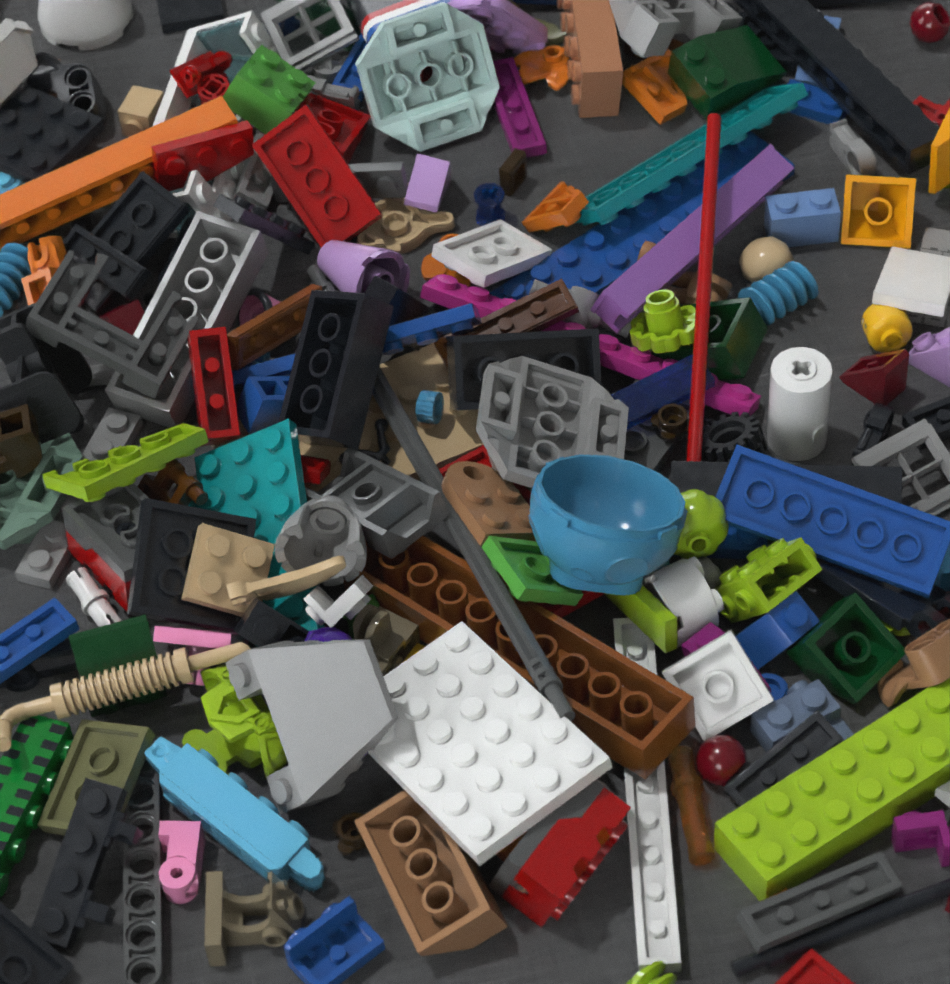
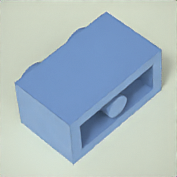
M834 188L765 196L764 227L767 237L778 238L785 242L788 247L839 242L841 211Z

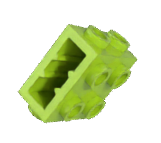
M801 537L789 542L781 538L768 547L764 544L753 550L746 556L749 561L741 568L736 565L719 576L721 584L714 589L719 592L724 603V610L720 611V613L731 624L768 613L823 570L816 560L814 550Z

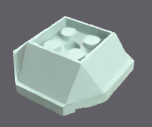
M445 2L381 22L355 63L373 126L419 152L482 131L487 119L486 115L500 88L483 23ZM431 66L432 75L430 79L421 82V71L425 67Z

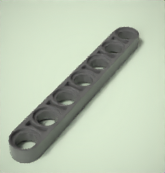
M150 765L148 768L141 770L124 812L127 814L124 820L125 823L134 826L146 824L154 828L150 836L141 840L139 847L123 843V973L126 984H137L133 981V976L143 968H150L155 971V977L147 984H164L163 889L159 880V870L163 864V850L158 836L160 821H162V787L159 783L158 772ZM148 790L153 793V797L147 803L136 804L132 801V797L138 791ZM148 859L154 863V867L145 874H137L132 871V867L139 860ZM142 895H150L155 899L153 905L145 910H137L132 906L134 900ZM149 931L155 935V939L148 946L138 947L132 943L135 935L140 932Z

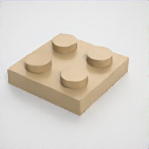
M200 524L197 528L181 600L242 617L252 601L243 605L233 606L232 601L229 599L226 585L236 581L255 582L267 579L275 544L208 524Z

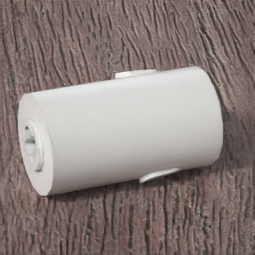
M807 347L789 348L780 352L773 359L771 365L767 440L772 451L783 459L792 461L809 460L818 456L824 450L827 442L833 371L831 362L827 357L815 349Z

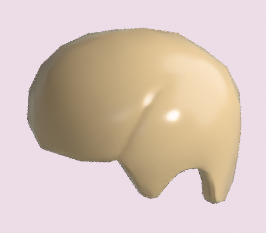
M771 236L758 238L750 242L742 252L739 264L743 277L753 283L761 280L765 275L772 274L774 270L783 267L787 262L794 261L788 245L778 238Z

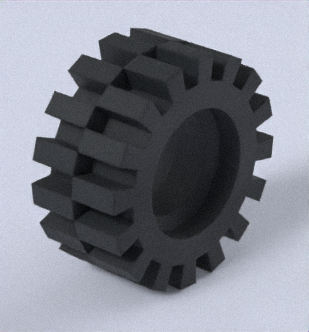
M732 412L731 417H726V414L719 416L721 420L715 421L712 419L708 421L709 427L703 425L702 462H730L736 445L766 455L765 451L768 450V446L759 420L754 415L750 416L749 413L743 412L739 416L738 412Z

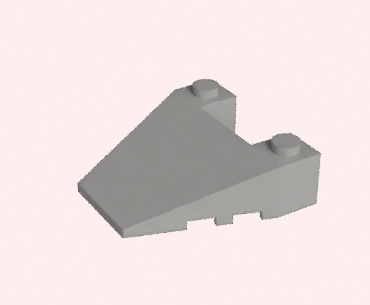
M609 0L621 38L631 46V51L634 54L643 58L664 55L674 34H685L692 40L700 35L738 28L742 17L723 0Z
M370 639L332 640L328 642H318V640L305 642L282 641L246 650L225 663L229 672L230 682L234 686L238 700L264 694L289 765L266 778L270 786L271 796L276 803L280 815L316 805L339 794L346 786L344 783L350 773L356 772L363 764L361 759L367 751L375 749L398 719Z

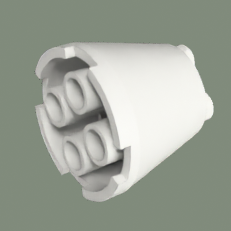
M39 0L38 20L43 36L55 46H58L60 43L78 46L79 51L94 50L115 42L123 36V29L128 25L130 19L134 17L131 0Z

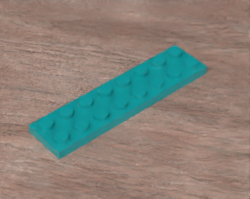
M795 83L765 87L720 115L719 155L723 152L721 148L727 144L734 145L745 140L748 137L747 132L753 128L760 129L771 124L774 115L778 113L784 114L797 108V101L808 95L804 84ZM707 123L586 196L589 203L580 211L581 217L575 223H582L583 226L594 222H599L600 225L607 224L618 218L617 212L623 208H633L644 202V195L651 191L653 193L661 191L670 186V179L677 175L679 177L687 175L696 170V163L703 159L705 161Z

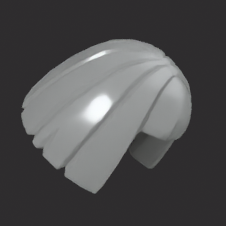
M331 495L319 499H311L304 503L289 517L277 536L275 557L278 563L282 562L281 567L286 572H291L335 556H344L346 567L332 578L323 582V585L336 586L343 584L344 580L349 582L355 579L366 565L367 547L362 526L353 508L349 507L343 499Z

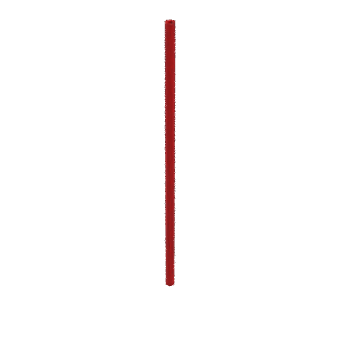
M717 113L709 114L707 117L686 461L698 462L702 460L721 116Z

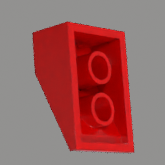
M310 92L296 111L305 105L309 106L349 164L370 122L371 116Z

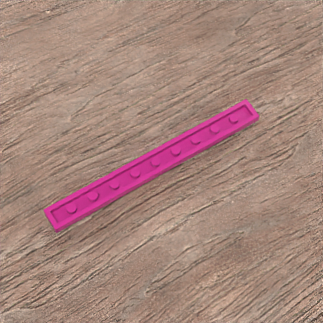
M444 274L436 275L424 283L420 298L449 309L472 303L479 310L480 318L517 301L510 298H498L490 295L489 291L485 288L466 286L458 283L456 278ZM560 321L542 331L586 328L579 323ZM599 335L601 366L690 399L692 370L684 367L682 362L675 359H662L651 355L649 350L640 351L637 347L624 345L611 335ZM707 372L705 405L728 414L738 412L739 416L743 412H747L751 416L758 409L761 395L753 393L745 385L729 384L718 380L716 375Z

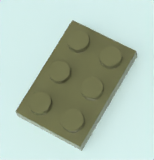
M82 719L37 825L45 833L65 835L85 778L123 788L128 793L121 812L124 813L146 760L144 753L154 740L155 734L153 731L145 726Z

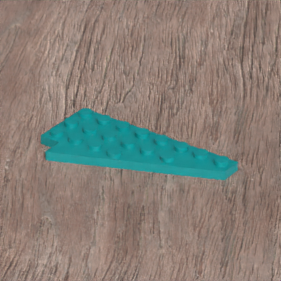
M290 419L194 457L196 476L202 483L203 490L208 494V500L201 506L191 501L189 506L256 519L255 539L275 544L285 522L299 507L307 502L297 425ZM275 546L268 578L287 573L281 567L282 562L278 563L275 557ZM315 587L287 597L269 601L263 600L265 604L308 631L325 627L324 624L319 625L305 610L308 604L304 601V598Z

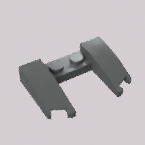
M69 250L29 313L25 326L32 336L55 348L62 342L124 375L122 383L155 399L188 341L189 330H194L199 318L195 315L188 322L175 308L182 299L175 291H172L143 341L81 309V306L104 268L108 256L97 253L95 265L73 263L74 251Z

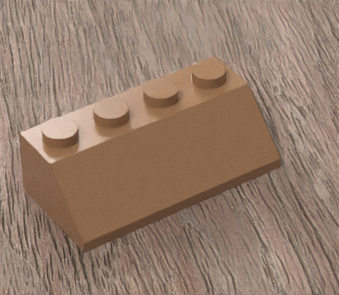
M405 790L354 821L420 956L473 949L508 927L476 862Z

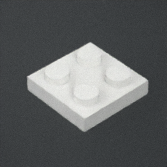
M729 630L662 671L666 681L694 697L695 725L704 741L774 701L772 694L732 630Z

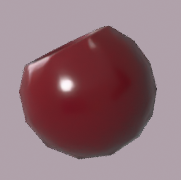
M927 2L920 4L911 14L909 22L911 32L921 42L931 44L941 41L950 29L948 11L939 3Z
M715 735L702 742L696 755L697 770L703 779L718 786L727 784L747 761L746 751L741 743L729 735Z

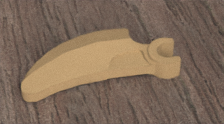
M335 556L320 563L255 582H232L226 585L229 599L232 601L233 606H239L255 598L269 601L297 594L332 578L346 567L344 556Z

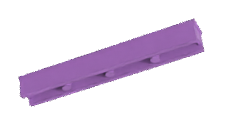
M773 145L767 146L717 190L714 246L765 201V196L772 195L784 183L782 180L794 170V167L774 149ZM702 204L600 294L590 310L596 313L616 333L644 310L645 298L648 294L657 290H666L699 261Z

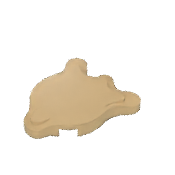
M405 197L383 198L375 204L384 217L360 233L357 238V244L391 249L400 254L407 253L419 247L431 235L452 230L455 226L454 216L450 212L437 211L435 213L404 205Z

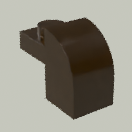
M28 404L0 412V474L13 470L17 478H20L33 471L42 458L38 422Z

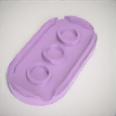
M450 0L448 2L452 7L483 23L489 48L495 52L505 53V49H513V53L518 55L529 50H541L545 47V43L548 40V29L544 24L507 0Z

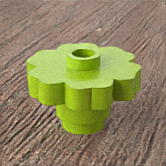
M657 290L648 294L645 298L644 312L639 313L630 322L632 329L629 332L632 345L640 351L652 349L656 354L674 352L681 345L694 343L696 309L692 305L680 307L678 298L670 290Z

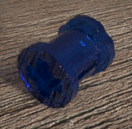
M484 183L479 185L474 191V200L478 205L476 222L479 226H484L500 219L505 222V210L502 207V202L505 198L504 189L496 183Z

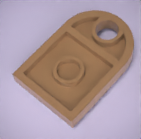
M461 461L452 464L448 468L441 484L443 494L480 546H483L488 536L536 541L528 519L530 506L512 482L502 479L498 471L477 462Z

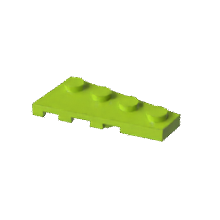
M185 423L141 438V446L139 447L127 445L107 451L109 458L89 461L86 458L72 463L74 470L59 475L56 470L44 473L42 475L45 486L48 489L83 499L85 502L98 501L106 496V492L116 487H125L133 484L138 476L147 472L162 470L166 467L167 462L175 458H184L194 454L196 448L208 443L206 430Z

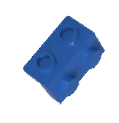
M348 896L340 903L337 902L328 906L321 917L308 927L296 930L284 944V950L288 966L304 984H340L384 951L385 944L384 940L358 914L356 902Z

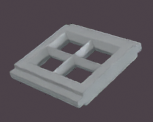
M284 0L260 13L283 60L294 68L304 71L359 40L340 0H327L332 11L312 22L305 9L320 0ZM300 13L305 26L284 37L278 24ZM336 17L341 30L320 41L314 28ZM309 31L314 45L293 56L288 42Z
M926 419L917 422L851 459L854 466H882L896 458L907 475L902 478V487L911 482L922 499L909 507L934 516L950 508V484L928 496L917 479L940 466L950 482V453L931 423L929 424ZM925 442L935 460L913 472L902 454Z

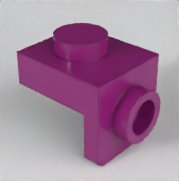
M943 810L926 813L911 811L902 816L894 817L891 834L894 853L935 847L940 866H950V826H947Z

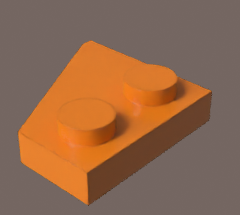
M668 48L664 55L651 56L623 70L622 85L660 125L684 113L688 105L685 94L668 74L671 51Z
M562 181L521 223L529 233L540 230L548 232L561 225L569 227L580 219V211L589 201L582 191L575 190L573 186H567Z

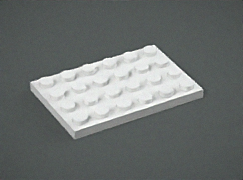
M462 621L383 676L398 719L375 749L368 750L367 752L479 866L612 768L610 757L568 718L565 716L560 718L553 705Z

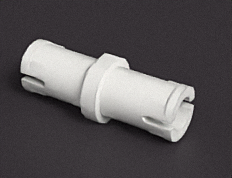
M78 568V572L82 576L80 578L75 571L68 574L66 583L79 598L81 610L85 615L91 616L98 627L123 621L111 606L106 590L99 589L87 568Z

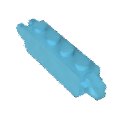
M161 736L145 751L146 760L159 774V783L163 790L164 799L191 821H201L202 828L206 833L266 881H268V872H273L281 881H288L291 878L301 887L304 886L305 890L308 889L309 892L322 888L325 880V875L322 871L324 869L322 861H319V858H316L311 852L308 832L298 822L291 820L288 823L279 816L276 806L266 797L260 796L258 799L248 791L247 784L237 774L230 772L227 775L218 768V762L209 752L204 749L197 751L188 743L181 748Z

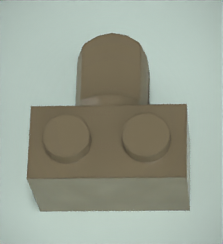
M367 604L354 620L353 640L370 639L383 676L399 666L417 643L421 644L419 625L380 606L376 607Z

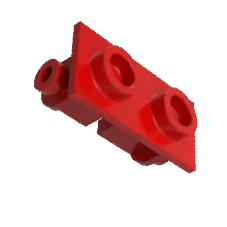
M210 50L171 69L169 72L188 99L198 94L197 85L205 76L219 74L228 79L225 71L231 66L232 56L229 52L223 50L213 55Z

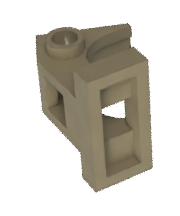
M223 871L206 872L204 947L210 967L227 965V947L263 944L270 947L283 946L289 937L301 928L304 905L300 896L289 888L286 880L281 881L273 872H268L269 884L262 888V893L251 896H238L228 892ZM268 915V918L259 924L244 925V916Z

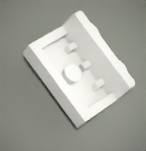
M362 575L336 601L318 585L304 598V601L308 604L305 610L319 625L326 623L332 628L344 615L351 620L367 605L371 598L366 593L373 585Z

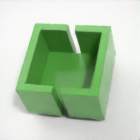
M261 44L249 61L236 74L223 98L234 113L244 120H248L251 125L267 134L296 111L309 95L316 82L311 80L303 71L294 68L280 58L276 52L269 50Z

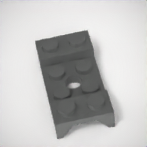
M356 449L345 450L340 475L317 492L305 487L307 502L311 499H319L327 495L343 499L355 511L368 546L390 559L403 553L408 546L425 533L433 530L438 523L449 516L440 491Z

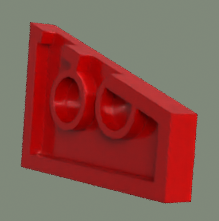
M246 120L151 146L155 181L173 194L185 191L191 171L198 170L206 182L254 155L252 126Z

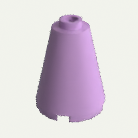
M331 240L323 245L317 257L319 269L340 292L365 293L375 275L404 292H407L410 283L408 264L404 263L403 256L400 253L391 249Z

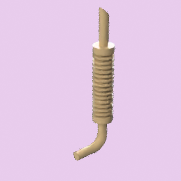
M237 642L189 656L186 648L183 647L173 650V655L170 652H165L166 657L163 654H158V659L155 656H151L150 661L147 658L142 659V663L137 660L134 662V666L130 662L127 663V668L124 665H119V670L116 667H112L111 672L109 669H105L103 671L104 674L101 671L96 672V676L91 673L88 674V679L84 675L80 677V681L78 678H73V683L70 680H66L65 685L62 682L49 686L50 696L14 705L0 715V752H6L11 748L13 727L30 717L55 711L56 716L60 720L71 717V712L74 715H78L79 710L82 713L87 712V708L92 711L95 709V705L98 709L102 708V703L105 706H110V701L112 704H117L118 699L120 702H124L125 697L128 700L133 699V695L138 698L141 697V692L144 696L148 695V690L151 693H155L156 688L159 691H163L164 686L167 689L172 687L171 684L177 687L180 681L183 685L195 681L193 671L225 663L251 648L245 643Z

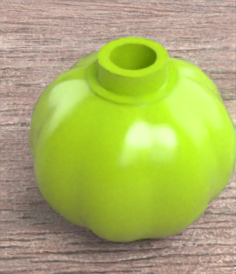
M689 489L681 493L685 500L687 515L677 549L674 555H679L683 559L699 558L713 554L728 534V523L725 520L726 511L722 502L715 496L706 494L702 490Z

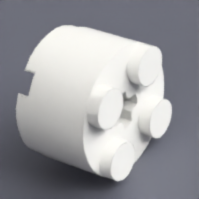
M696 557L678 560L643 577L642 585L677 617V648L711 622L718 627V612L724 610V603L719 592L716 589H710L704 578L703 567Z

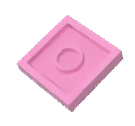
M155 626L153 636L154 642L185 645V648L189 649V656L237 642L247 645L249 642L237 633L176 626ZM204 669L193 671L195 681L187 684L205 686L200 673Z

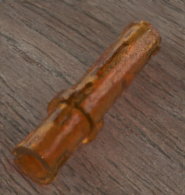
M677 746L667 756L673 777L671 792L677 798L684 837L688 848L689 862L693 865H706L711 863V859L714 860L716 855L711 842L710 830L702 800L703 781L696 772L693 749L689 746Z

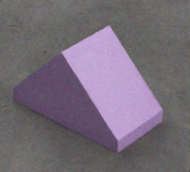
M417 153L404 205L437 213L451 181L450 161Z

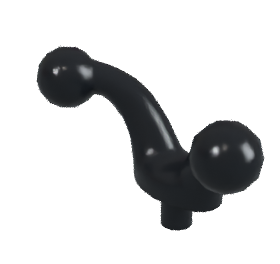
M380 418L374 424L377 433L378 451L374 452L364 449H358V451L378 461L381 460L382 463L388 465L391 461L386 454L391 448L385 432L389 427V423L387 420ZM344 452L341 453L339 456V463L341 465L343 462Z

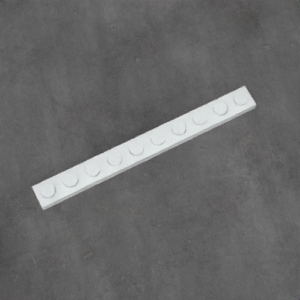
M629 618L613 619L615 650L657 675L654 642ZM663 761L646 780L624 767L626 803L631 807L627 817L638 968L640 971L642 968L661 960L666 964L664 972L682 971L665 763Z

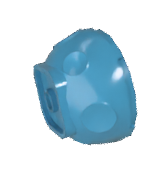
M579 454L550 461L541 469L540 474L536 476L531 491L528 519L540 551L549 558L550 574L559 584L577 590L614 595H632L641 590L643 577L663 566L675 553L685 524L687 510L685 508V500L678 487L660 473L636 462L616 457Z

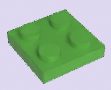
M488 536L481 547L490 559L492 567L508 585L512 596L519 601L576 606L584 595L581 590L563 586L552 578L549 558L542 554L536 541Z

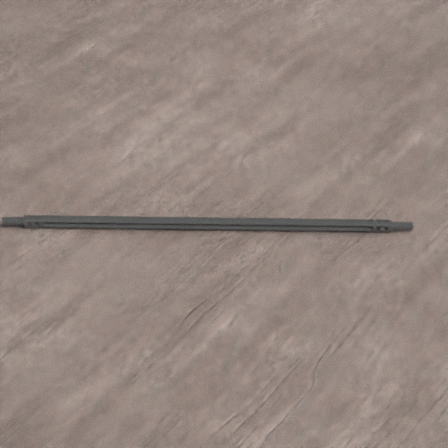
M311 265L308 268L307 273L313 284L322 286L324 291H337L334 284L327 281L318 265ZM379 366L372 393L422 483L440 491L449 516L443 521L525 664L526 670L530 677H532L539 693L549 700L560 718L565 716L572 721L575 718V713L562 692L563 683L557 676L549 659L545 656L500 575L492 567L490 559L481 548L482 546L478 544L443 494L441 484L444 478Z

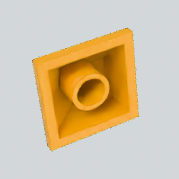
M846 174L841 244L911 248L916 178Z

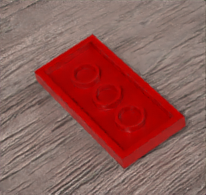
M303 106L252 144V147L321 248L331 240L349 242L384 217L309 106Z

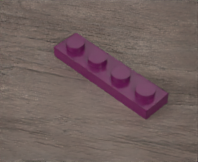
M513 57L493 61L500 86L493 105L511 153L517 148L526 152V158L547 154L545 139Z

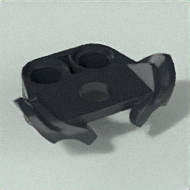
M37 52L35 56L38 66L27 78V85L47 94H56L58 99L103 118L105 124L106 110L102 88L89 67L81 63L62 64L58 58L49 53Z

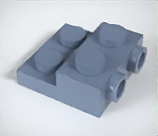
M819 679L810 684L806 680L796 682L789 688L786 696L772 701L751 714L750 731L766 752L817 710L844 740L854 735L840 717V705Z

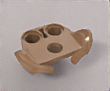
M950 619L942 622L908 644L904 651L910 663L903 667V662L900 659L877 682L879 696L887 707L897 704L901 695L908 689L934 686L950 678Z

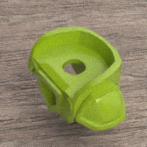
M224 664L218 665L213 669L207 668L202 670L200 673L207 693L201 697V701L209 725L213 730L207 734L199 729L188 731L183 737V746L188 743L197 751L200 749L206 750L216 759L219 764L218 768L227 775H229L227 766L236 761L241 762L243 766L253 768L263 763L265 777L282 769L288 761L272 716L262 696L258 695L238 700L234 686L229 679V672Z

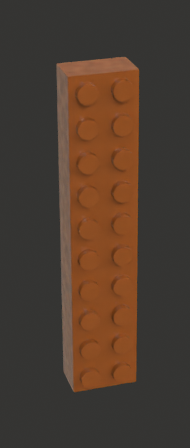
M421 536L408 546L403 553L398 554L393 559L370 548L366 541V565L355 579L349 582L344 580L345 591L363 575L373 585L366 594L375 595L380 607L419 625L420 640L428 645L462 621L538 691L532 677H530L526 670L525 664L467 561L425 536ZM512 596L545 656L549 659L557 676L563 683L562 692L575 713V718L571 722L611 759L646 780L696 727L694 697L539 604L531 601L522 602Z

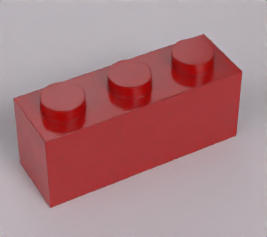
M226 327L189 330L187 340L198 425L206 430L208 443L202 446L228 444L239 439L240 430Z

